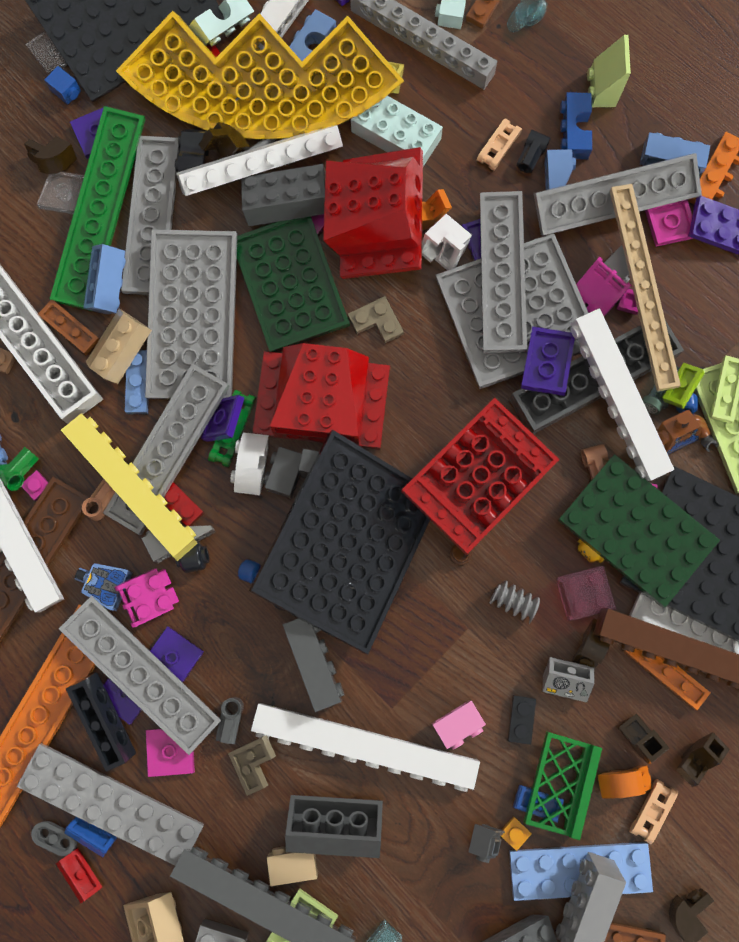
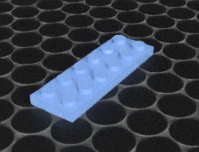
M635 842L522 849L517 851L509 850L513 900L571 897L572 885L574 881L578 880L580 874V863L586 858L588 852L615 861L626 881L622 894L653 892L648 843Z

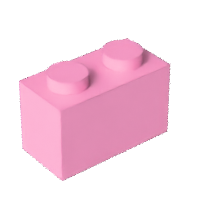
M471 700L431 723L447 749L451 747L452 750L461 746L464 743L463 739L470 735L473 738L483 732L482 727L486 725Z

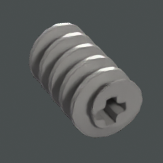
M506 580L498 584L489 603L491 604L497 600V608L505 604V612L513 608V616L521 612V620L523 621L528 616L530 624L539 608L540 598L535 597L532 600L531 593H527L523 597L524 589L521 588L515 592L516 585L512 584L507 588L508 581Z

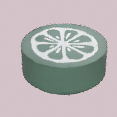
M644 396L642 398L648 413L655 415L660 413L663 405L658 399L652 396Z

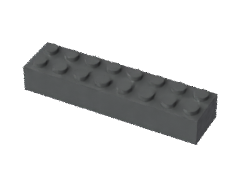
M666 322L675 359L684 349ZM641 325L614 339L633 381L652 371ZM583 356L572 361L570 364L565 396L519 389L512 393L509 401L523 425L532 434L602 398L598 390L600 386L597 380L591 376L589 371L590 365Z
M199 847L184 849L170 875L175 880L290 942H355L356 936L352 935L354 930L343 924L340 927L331 924L332 918L322 913L316 916L310 912L311 907L302 902L293 904L289 901V895L279 890L273 893L268 890L270 885L258 879L254 882L249 880V874L238 868L233 869V871L227 868L229 863L219 858H208L209 853Z

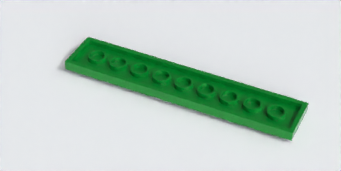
M106 106L103 108L50 296V300L56 303L84 309L92 246L100 244L111 246L136 156L137 146L145 123L143 115Z

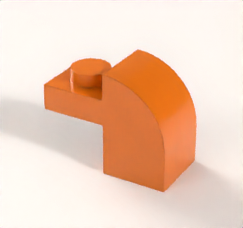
M444 189L437 190L426 202H422V231L433 227L452 208Z
M638 766L628 770H611L598 775L602 798L633 797L646 794L645 791L652 789L648 766Z

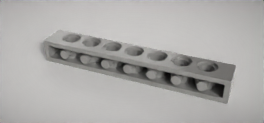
M350 0L352 12L483 90L495 75L497 60L397 1Z

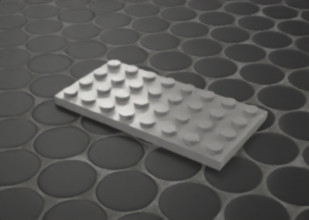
M152 230L148 328L152 331L147 339L145 398L171 399L191 364L228 383L230 387L223 398L232 396L237 260L236 231Z

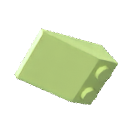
M623 35L597 56L591 68H588L587 80L591 84L588 93L592 94V107L617 106L631 74L628 35Z

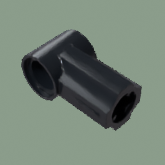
M533 129L531 130L525 142V148L516 165L520 171L524 173L533 172L540 156L544 154L549 144L550 137Z

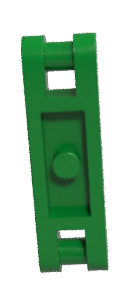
M235 390L232 396L240 395L244 397L243 403L245 407L244 410L241 409L233 438L216 440L208 457V461L220 462L222 466L228 468L235 455L236 441L242 437L256 400L255 396L250 394L248 396L243 395L238 390ZM221 448L228 450L226 455L220 454Z

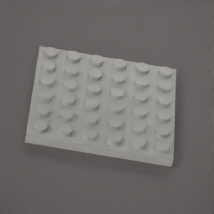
M554 233L524 243L527 352L483 353L481 259L436 274L437 283L479 389L524 374L532 326L571 332L572 326L570 323L588 314ZM578 339L574 341L572 356L581 354V345Z

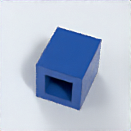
M59 66L44 79L50 91L67 105L72 100H75L81 92L77 81Z

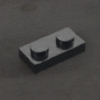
M513 695L507 741L531 745L536 706L535 698Z

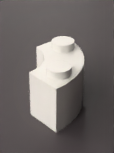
M243 432L241 441H236L235 453H238L236 470H232L231 483H234V492L260 495L268 455L269 435Z

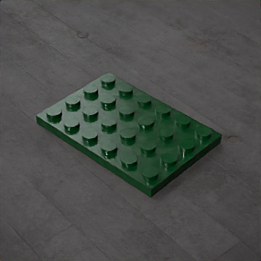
M311 216L275 222L237 236V259L270 353L283 350V347L297 345L350 326Z
M615 454L558 519L562 525L662 608H665L720 541V539L645 478H641L640 474Z

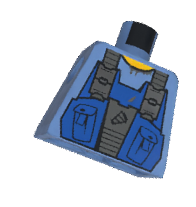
M94 563L90 571L79 568L76 572L75 580L84 583L81 593L88 597L93 596L102 606L109 610L117 611L122 598L119 591H116L114 587L130 580L133 572Z

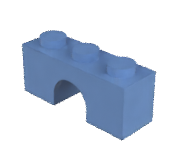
M315 9L312 15L306 18L302 29L296 32L293 42L289 47L303 61L312 52L308 46L320 44L336 28V20Z

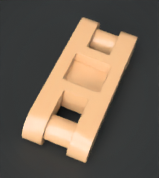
M505 118L478 155L477 161L486 163L491 170L495 171L509 148L521 134L522 128L511 125L510 121ZM490 151L496 154L494 158L488 155Z
M656 779L636 820L631 824L629 832L635 836H642L645 842L652 844L678 796V791L672 787L664 786V782ZM660 794L665 796L663 803L657 800ZM646 820L652 823L649 829L643 827Z

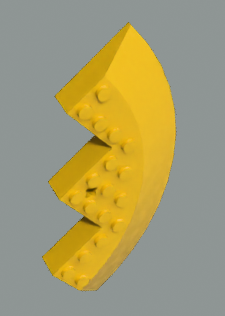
M172 11L116 70L132 88L157 107L176 118L204 130L213 129L218 122L226 123L236 129L244 138L285 139L339 125L371 108L404 82L401 76L349 16L301 61L260 13L215 57L182 18ZM260 44L264 45L263 50H260L258 47Z

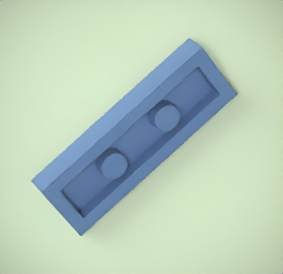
M139 350L126 370V414H148V399L145 398L147 350Z

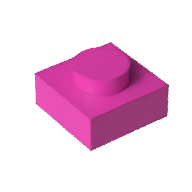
M628 289L620 298L617 309L637 315L638 310L633 290Z
M36 470L24 481L22 488L34 501H37L49 482Z

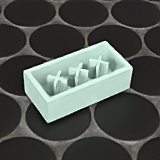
M386 96L371 108L351 119L352 133L386 152L421 147L423 150V166L442 137V126L389 96Z

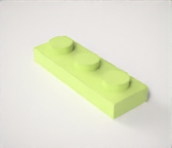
M724 356L710 418L731 424L734 422L739 400V359Z

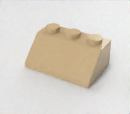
M119 308L86 360L88 367L104 379L118 384L152 330Z
M171 892L155 894L123 905L132 942H184L181 933L182 926L178 921L175 909L176 902Z

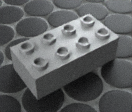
M588 852L586 858L580 863V874L578 880L574 881L572 885L571 899L565 904L562 923L558 924L555 936L558 942H604L625 888L626 881L614 860Z

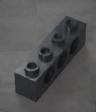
M95 672L66 688L105 771L125 764L136 754V751L98 673Z

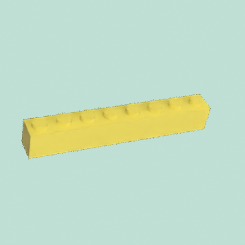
M82 413L78 415L61 431L175 560L181 559L198 544L194 539L196 536L195 532L188 525L185 528L180 523L182 518L174 509L170 512L165 507L168 503L160 494L155 496L151 491L154 488L146 478L141 480L138 477L139 470L132 462L127 464L123 460L126 456L118 447L115 449L111 447L110 443L112 440L105 432L100 434L96 430L99 427L91 417L86 419Z

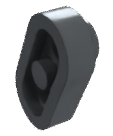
M42 821L32 829L31 837L33 842L56 855L67 856L77 847V841L64 833L65 828L53 822ZM43 829L49 831L48 837L43 835ZM63 839H68V847L63 845Z

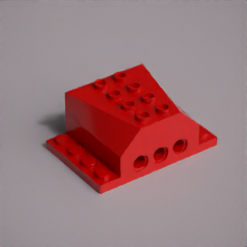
M421 147L346 159L343 162L326 161L323 241L340 256V277L342 279L421 270L423 150Z
M302 343L283 347L282 353L264 351L253 434L324 443L331 430H334L362 448L380 449L390 365L369 363L368 356L342 347Z
M494 398L401 492L467 555L560 459Z

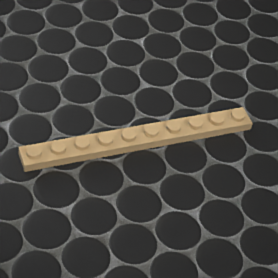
M627 184L611 187L610 195L656 390L658 392L679 388L681 384L633 185Z

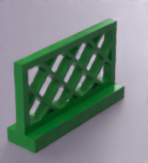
M546 731L523 823L580 840L602 748ZM551 738L559 740L563 749L555 754H552L549 748ZM576 745L583 747L581 757L574 761L569 750ZM566 753L571 763L561 769L555 758ZM552 761L557 772L547 777L544 772V766ZM574 767L577 773L576 779L568 783L563 773ZM560 775L565 786L555 792L549 781ZM547 784L552 794L541 800L538 795L539 787ZM568 790L571 800L562 806L558 795ZM555 798L560 809L549 815L544 804ZM541 806L546 817L538 822L531 820L533 811ZM560 813H563L566 819L563 829L556 827L552 821V818Z

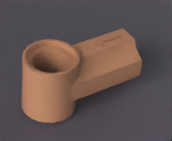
M599 444L581 449L583 464L588 468L591 480H593L608 462L606 447L604 444Z
M104 479L91 497L82 504L83 513L93 521H99L105 516L103 512L115 494V491ZM93 505H98V511L90 514V508Z

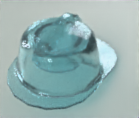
M521 0L509 17L507 28L511 32H516L525 27V25H535L544 17L548 3L545 0Z

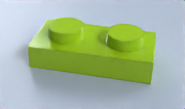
M683 363L678 371L681 386L667 390L663 396V401L684 409L705 374L704 370Z

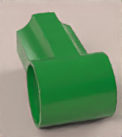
M24 447L9 464L1 465L0 478L4 486L10 491L18 490L24 483L23 476L39 458Z

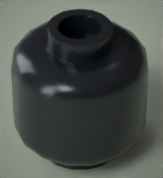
M198 543L181 559L175 560L177 567H181L185 573L204 570L210 560L207 547Z

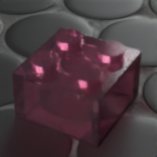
M604 566L556 578L568 621L599 614L601 608L616 609Z

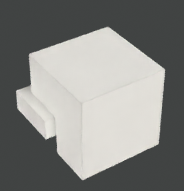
M446 214L425 233L422 240V256L430 263L435 259L446 270L456 268L472 235Z

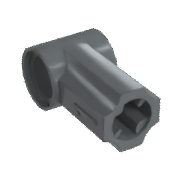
M231 697L223 702L216 741L235 744L241 714L244 710V704L240 698ZM229 702H235L238 705L236 714H231L228 711L227 705Z

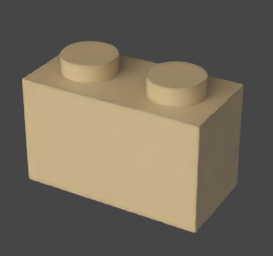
M286 847L273 848L272 852L267 856L270 886L314 880L318 877L315 854L286 852Z

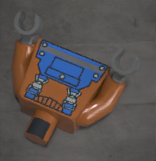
M690 410L665 420L657 430L667 454L699 440L700 437L702 438L701 445L708 452H710L708 447L711 443L716 448L718 447V442L710 436V430L705 419L697 414H692Z

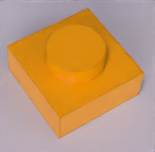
M513 816L503 827L502 830L505 833L501 837L517 851L532 833Z

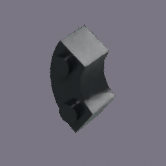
M184 129L181 131V134L178 136L180 152L178 159H175V171L180 172L204 164L205 156H209V150L203 151L198 144L207 130Z

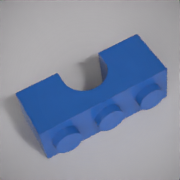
M567 92L564 101H561L560 113L563 114L560 132H564L560 150L572 149V157L576 159L588 160L592 152V131L582 130L576 125L578 122H588L592 112L591 93Z

